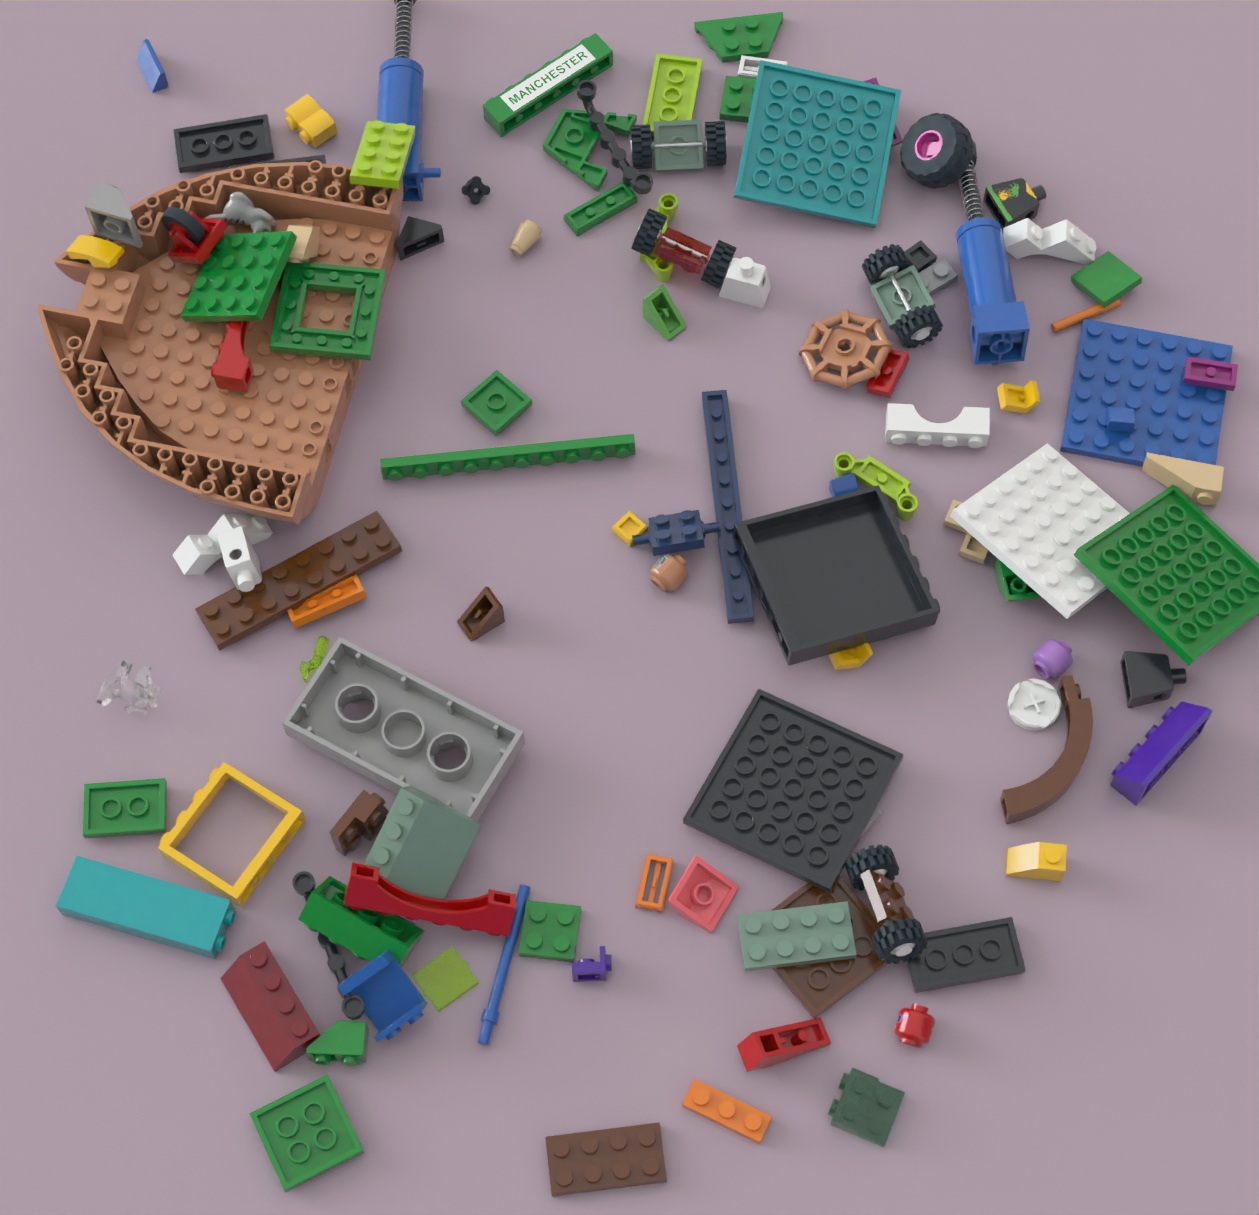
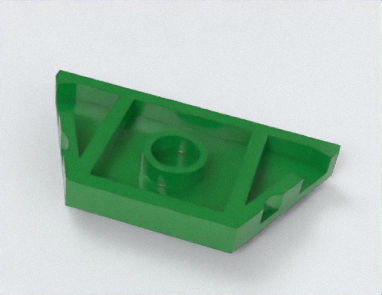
M783 12L694 22V29L696 33L700 32L705 38L707 46L715 51L716 56L722 63L740 61L741 55L767 58L771 52L772 44L777 37L779 26L783 22Z

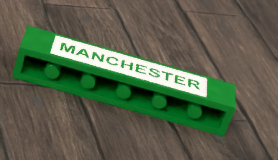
M596 33L588 38H584L579 44L565 50L554 60L546 62L540 69L526 75L523 80L509 86L498 96L490 98L483 104L485 121L500 137H503L576 90L581 81L591 80L613 66V50Z

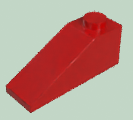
M820 1017L752 1032L737 1045L746 1071L749 1072L771 1067L829 1046L831 1041Z

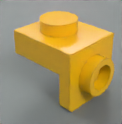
M1030 380L1024 387L1005 383L997 387L1001 410L1027 414L1040 402L1036 381Z
M864 643L861 646L829 654V658L835 670L861 667L873 655L869 643Z

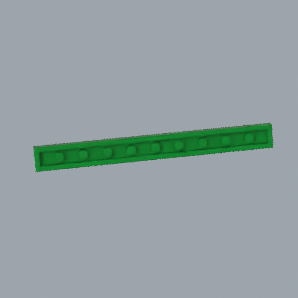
M634 434L384 458L380 459L383 480L397 481L407 477L424 478L428 475L437 474L448 476L457 472L475 473L478 470L488 469L498 471L508 467L525 468L529 465L538 464L548 466L558 462L576 463L579 460L588 459L598 461L608 457L626 458L630 455H635Z

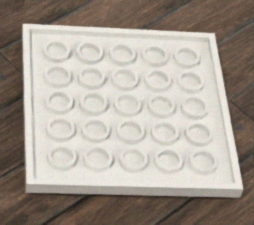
M1047 443L953 509L950 517L1068 619L1107 589L1074 556V553L1079 547L1130 513Z

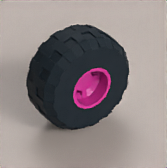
M932 113L931 115L924 116L913 124L904 136L900 150L902 167L913 180L923 186L934 189L946 187L956 182L965 173L972 160L974 144L971 133L959 120L948 114Z

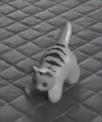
M242 192L230 194L229 201L225 205L222 214H211L205 217L251 227L253 233L270 232L271 226L276 227L278 224L266 211L261 208H254L252 201Z

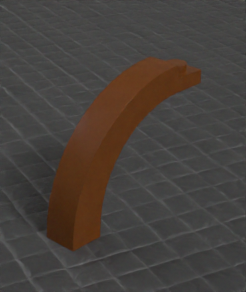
M1073 675L1063 676L1058 686L1067 721V737L1064 750L1054 765L1037 779L1019 787L1002 791L1000 802L1006 824L1030 818L1050 807L1066 793L1081 770L1092 738L1093 717L1090 698L1081 699V689L1079 684H1075Z

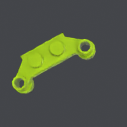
M672 193L661 195L659 207L655 209V211L667 216L665 225L660 233L664 237H667L668 221L675 218L678 209V198ZM657 240L649 257L640 253V262H645L656 274L660 282H667L670 280L671 273L673 272V259L665 255L666 243Z
M846 452L835 456L833 467L837 478L853 473L856 480L868 488L879 485L882 493L886 494L889 501L896 505L898 517L903 521L912 519L913 514L917 511L918 500L914 495L910 494V481L870 455L866 459H854L851 454Z

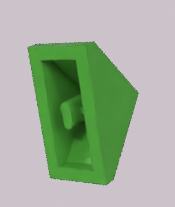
M660 285L643 298V318L666 340H670L687 327L664 285Z

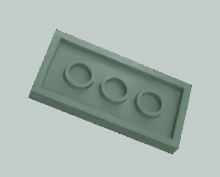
M848 901L737 915L745 972L856 958L857 954Z

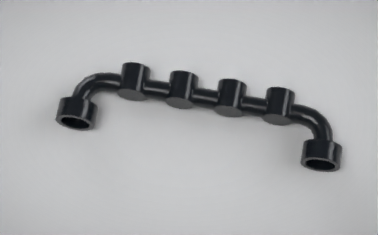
M591 80L581 81L577 87V96L582 100L584 108L590 117L589 127L593 131H598L601 135V147L610 150L612 154L611 164L615 168L622 170L623 184L632 187L638 194L649 193L652 190L653 178L648 173H638L636 168L629 165L626 160V151L618 147L615 142V133L612 130H608L604 124V115L597 111L593 105L592 100L596 97V84Z
M302 871L293 878L292 884L296 893L304 896L307 902L311 892L316 888L313 875ZM318 932L319 944L328 956V967L335 974L339 985L348 977L345 971L346 963L343 957L339 955L336 944H333L327 936ZM337 985L338 992L344 999L341 1006L344 1015L351 1020L361 1018L366 1009L362 998L358 995H352L351 992L344 996Z

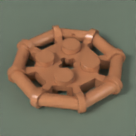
M846 309L842 313L822 321L813 322L806 341L799 348V356L803 358L810 372V378L814 382L822 381L840 386L843 390H847L848 387L869 378H877L880 375V369L888 353L893 350L892 342L888 340L880 325L881 320L877 317L870 318L855 314ZM850 323L858 324L862 327L851 325ZM841 324L839 325V329L833 331V328H831L833 326ZM872 332L877 340L870 341L867 335ZM823 336L820 343L815 344L818 337ZM849 345V350L841 351L840 347ZM872 351H878L872 363L868 358ZM820 354L823 361L817 365L813 356ZM860 367H863L865 369L860 372H857L860 369ZM829 368L841 372V376L827 373L826 371ZM848 372H850V373L857 372V373L852 374V375H850V376L848 375Z

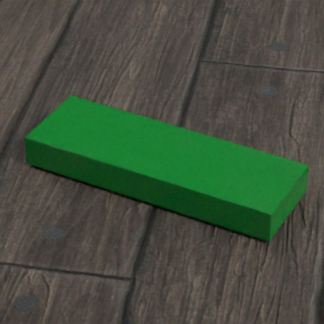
M622 182L564 215V220L575 235L579 236L636 204L637 197Z

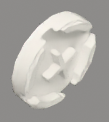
M1033 678L1027 679V681L1022 683L1019 682L1013 687L1008 697L1007 708L1009 716L1015 724L1023 729L1039 731L1045 730L1054 724L1059 717L1062 703L1056 689L1044 680Z

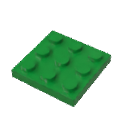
M328 1074L249 1113L285 1192L364 1153Z

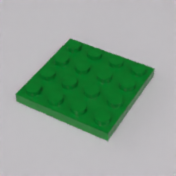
M292 231L224 234L223 238L210 251L209 258L203 262V266L194 282L180 317L185 322L262 321L297 236Z

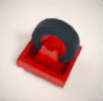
M173 206L167 208L161 218L163 225L169 231L168 235L176 243L167 256L173 262L202 264L209 258L210 251L223 238L224 232L228 227L222 219L199 218L192 211L188 213Z

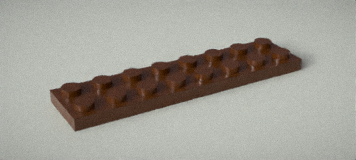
M375 511L262 572V582L256 584L251 591L243 592L234 587L195 608L220 651L288 614L287 610L299 608L307 599L356 574L358 576L402 552V548L378 511Z

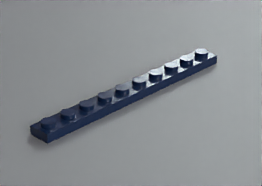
M727 390L702 392V405L716 522L719 521L721 532H717L727 621L728 624L754 622L750 578L732 538L734 524L743 520Z

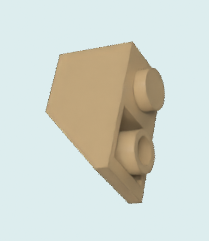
M299 224L288 225L287 231H292L297 236V239L287 262H309L310 258L318 257L320 227Z

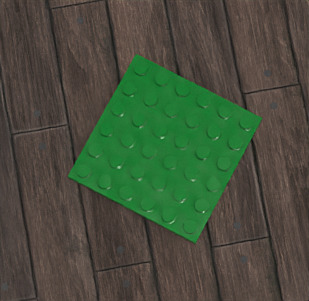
M1174 484L1079 547L1074 553V556L1188 666L1259 614V564Z

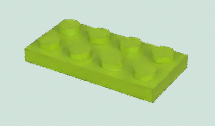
M656 53L642 124H650L651 137H654L653 122L693 120L703 59Z
M378 120L367 121L350 173V184L399 189L415 137V126L404 123H384Z

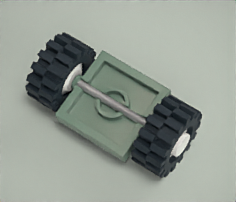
M702 119L653 122L654 141H652V144L650 124L631 125V155L633 167L636 169L652 168V151H655L656 171L703 169V149H705V146L707 166L726 165L727 137L725 121L705 122V139H702Z
M890 244L889 248L886 245L883 246L882 250L878 248L875 250L876 253L869 254V258H865L862 264V269L871 284L869 287L887 324L891 330L894 329L903 347L911 348L913 346V348H916L918 344H921V346L925 345L926 341L930 342L933 340L932 337H937L939 335L938 332H941V327H943L935 311V303L915 266L910 265L900 245Z

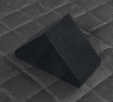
M408 216L396 243L400 260L445 242L442 226Z

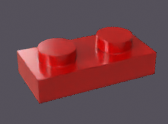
M898 350L889 352L880 369V375L877 378L872 377L869 379L866 385L867 393L891 398L910 359L908 353Z

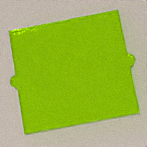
M453 946L412 974L423 989V996H428L438 1012L479 984L469 970L468 962H464Z

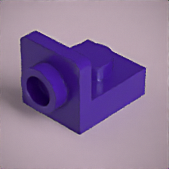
M600 946V962L585 958L572 963L573 982L607 981L606 971H612L611 954L606 955L605 946Z

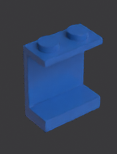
M389 949L338 985L339 990L344 996L351 992L352 995H358L362 998L366 1008V1015L379 1031L374 1037L377 1042L384 1037L387 1040L393 1038L401 1031L400 1026L408 1021L410 1025L424 1015L422 1010L428 1004Z

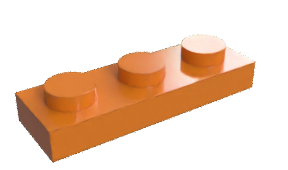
M356 574L307 599L299 608L295 610L291 608L287 612L296 629L367 598Z
M694 1079L682 1103V1107L759 1145L772 1119L771 1115Z

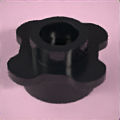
M474 176L467 181L461 191L463 195H467L470 198L472 204H478L484 195L490 193V188L488 185L483 184L479 176Z

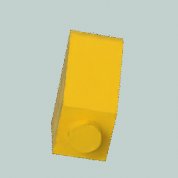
M1036 842L1008 848L1006 876L1061 882L1066 871L1067 845Z

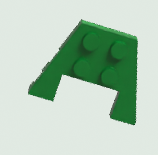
M562 109L543 143V151L594 190L599 191L608 175L607 169L588 163V160L601 135L598 131L590 129V117L586 111ZM607 112L604 115V124L608 130L627 137L631 133V125H635L637 122V115L635 114L616 116V113Z

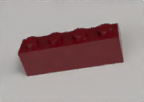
M265 941L240 955L220 978L275 1072L304 1055L306 1048L320 1036V1033Z

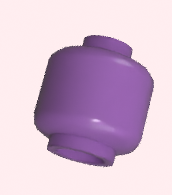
M1047 640L1034 653L1033 667L1043 678H1059L1072 665L1073 659L1070 654L1072 650L1064 641Z

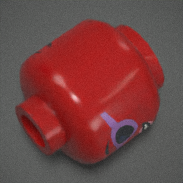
M912 1003L911 1008H902L899 1011L894 1028L895 1034L899 1036V1042L920 1048L921 1044H927L930 1041L935 1019L927 1014L929 1008Z

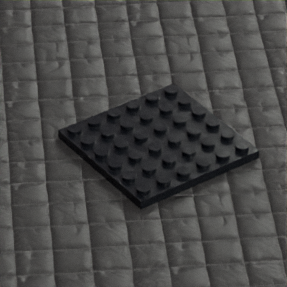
M758 689L684 816L683 824L831 893L845 867L847 859L851 856L902 762L903 754Z

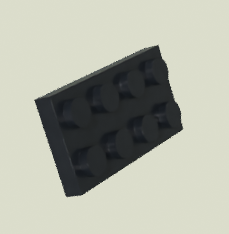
M267 114L173 129L180 173L274 158Z
M1012 917L926 932L924 934L928 941L927 948L923 949L921 954H916L917 957L913 959L911 957L907 958L915 993L1022 974L1026 970Z

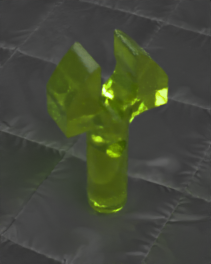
M319 636L312 660L301 662L299 669L305 682H307L309 672L314 670V668L317 671L322 664L329 641L325 636Z

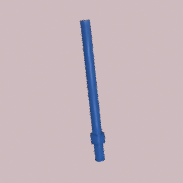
M520 885L509 936H506L487 1009H483L481 1016L483 1024L477 1043L484 1046L489 1045L493 1026L497 1025L500 1013L497 1011L522 922L526 900L530 892V887L527 885Z

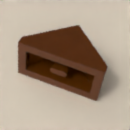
M484 587L458 619L457 623L470 641H475L505 622L503 606L491 589Z

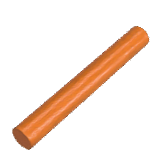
M1117 299L1106 308H1103L1100 304L1051 323V329L1056 333L1082 322L1083 319H1089L1121 306V301Z

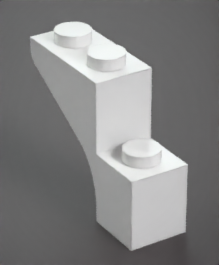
M1026 218L1004 228L1003 238L1006 251L1016 259L1029 255L1044 254L1086 265L1095 260V241L1067 219L1041 229L1030 219Z
M223 514L208 534L188 535L174 552L173 557L184 575L204 574L214 562L223 557L217 534L242 526L253 545L268 539L273 534L266 519L254 514Z

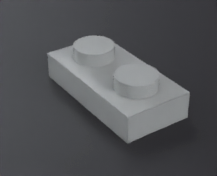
M944 258L919 272L930 296L958 279V274Z

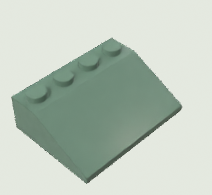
M414 786L402 787L364 865L379 867V873L385 879L411 893L429 898L446 899L482 824Z

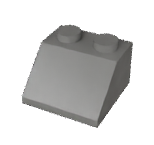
M96 183L84 206L95 235L141 248L143 245L141 237L121 190L111 184Z

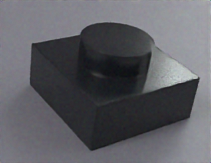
M921 240L904 251L910 265H914L918 273L931 266L937 259V256Z

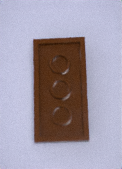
M660 1122L545 1137L552 1197L667 1182Z

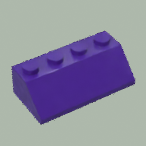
M1182 701L1176 708L1171 706L1161 719L1164 720L1159 727L1153 725L1145 735L1147 740L1144 744L1140 745L1137 743L1130 751L1128 756L1131 758L1127 763L1120 762L1111 773L1114 778L1110 786L1137 806L1201 734L1213 711L1207 707Z

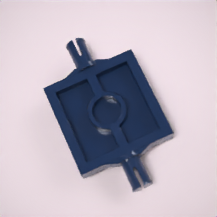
M686 510L681 513L662 514L648 518L649 529L647 533L632 535L634 546L649 543L652 547L653 556L705 548L704 539L706 534L721 532L719 521L704 524L700 518L699 510Z

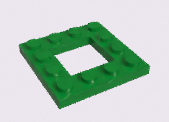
M287 262L269 345L270 350L274 352L371 361L386 278L385 269ZM308 289L355 294L349 331L301 327Z

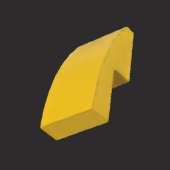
M79 235L66 250L70 259H88L93 267L111 268L116 265L118 259L125 252L123 247L87 235Z

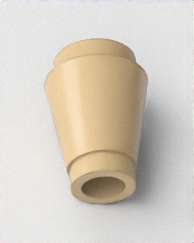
M530 220L520 223L509 250L514 255L521 257L540 238L541 228Z

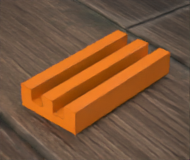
M652 854L646 855L635 908L641 909L642 907L649 911L657 910V912L663 913L674 859ZM651 861H654L656 866L648 901H643ZM664 863L667 865L657 904L654 903L661 866Z

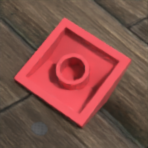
M695 855L667 902L684 919L712 933L739 886Z

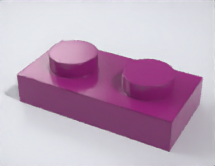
M1187 357L1183 383L1234 391L1238 364Z

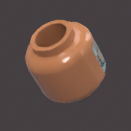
M677 553L674 556L663 554L650 568L652 575L650 580L661 591L666 592L668 590L673 592L688 577V571L685 568L687 562Z

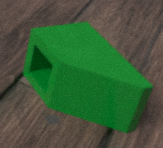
M337 1021L306 1048L308 1058L318 1065H329L330 1061H341V1064L346 1066H357L359 1062H366L369 1036L367 1023Z

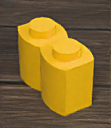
M308 94L285 109L286 124L292 131L296 129L299 132L301 140L306 145L310 144L312 147L317 148L338 133L334 120Z

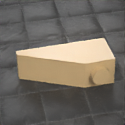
M1147 452L1142 472L1168 488L1174 484L1192 502L1216 506L1222 489L1224 467Z

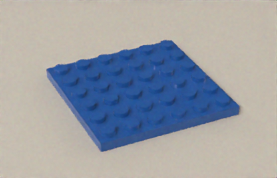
M1083 319L1060 451L1141 467L1147 452L1216 465L1226 390L1184 384L1185 361L1187 357L1231 363L1233 346ZM1108 406L1134 409L1135 426L1132 433L1107 430Z

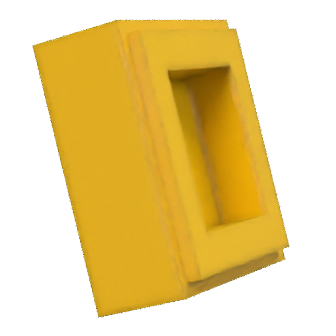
M630 511L612 527V532L630 547L633 545L632 535L645 534L648 531V526Z

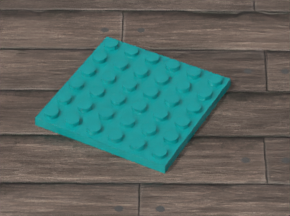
M760 60L733 198L875 228L878 221L901 90Z

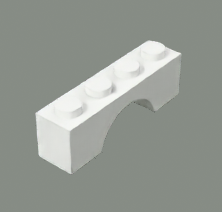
M888 403L885 442H891L896 445L913 443L920 446L934 444L945 447H987L990 435V408L964 407L960 415L954 420L947 423H933L922 418L915 410L913 404Z

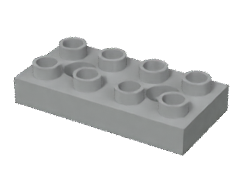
M340 636L282 722L286 734L291 738L396 794L399 793L402 787L414 786L475 821L479 820L525 745L523 731ZM363 699L373 702L374 710L365 719L353 721L346 719L343 715V709L349 702H358ZM454 746L465 750L466 760L455 769H442L436 766L434 762V757L440 750H447Z

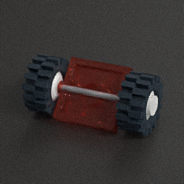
M649 208L638 228L631 249L649 257L656 243L659 242L654 254L659 256L661 260L668 263L672 262L681 266L687 272L697 274L700 273L705 263L707 266L701 281L719 288L724 276L728 272L737 248L718 240L710 257L709 253L712 247L670 227H667L664 234L661 233L667 216Z

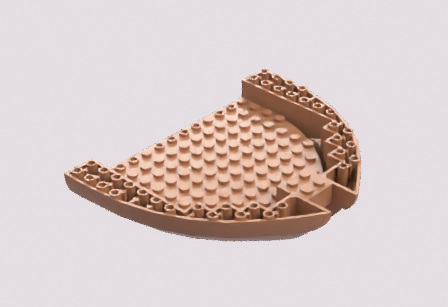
M318 160L311 162L252 164L207 173L189 180L181 179L176 184L163 188L129 207L143 243L141 248L97 236L94 231L89 233L87 236L101 238L123 247L125 252L118 259L117 264L111 268L93 267L88 259H70L65 251L54 263L66 276L85 285L76 310L72 311L38 304L39 317L54 360L80 411L113 447L149 475L204 501L265 518L299 525L300 521L308 516L318 504L363 360L271 351L269 345L281 288H275L262 321H250L247 328L244 353L246 358H250L253 368V375L247 393L217 388L214 377L211 376V369L213 363L217 362L219 357V344L225 340L227 321L185 322L180 317L203 263L173 262L167 256L176 243L168 235L169 231L163 225L161 218L166 209L172 206L188 213L192 211L199 218H205L211 214H222L225 205L229 201L230 194L242 192L252 201L254 208L263 209L278 223L276 227L271 226L270 232L287 231L288 225L293 224L320 227L318 257L310 258L308 263L385 269L384 295L397 254L396 243L399 238L403 178L400 188L394 189L350 184L352 166L322 164ZM225 221L228 227L224 234L253 233L249 226ZM308 289L301 327L349 331L355 294Z

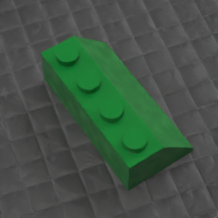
M331 876L311 892L298 920L303 922L309 930L320 932L327 936L333 944L348 948L360 959L371 961L389 949L400 966L403 967L425 931L399 915H383L377 911L368 909L356 910L344 905L347 885Z

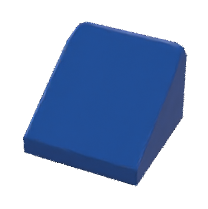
M1108 406L1107 430L1132 433L1135 426L1134 409Z
M853 473L832 479L829 484L832 497L859 490Z

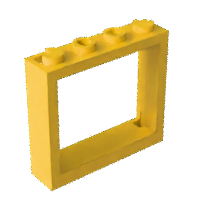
M223 762L219 768L217 767L212 771L209 776V782L205 787L195 793L189 808L179 814L173 829L162 836L158 849L164 858L242 907L306 819L300 809ZM229 778L287 814L233 886L175 850Z

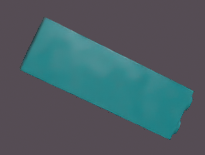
M76 856L56 904L57 909L62 915L212 959H216L218 952L223 951L226 944L225 933L228 926L231 927L236 918V910L229 899L80 856Z

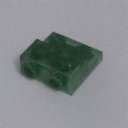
M852 1068L850 1074L844 1072L838 1089L843 1090L840 1100L834 1099L828 1115L833 1118L830 1125L885 1147L905 1092L879 1082L877 1077Z

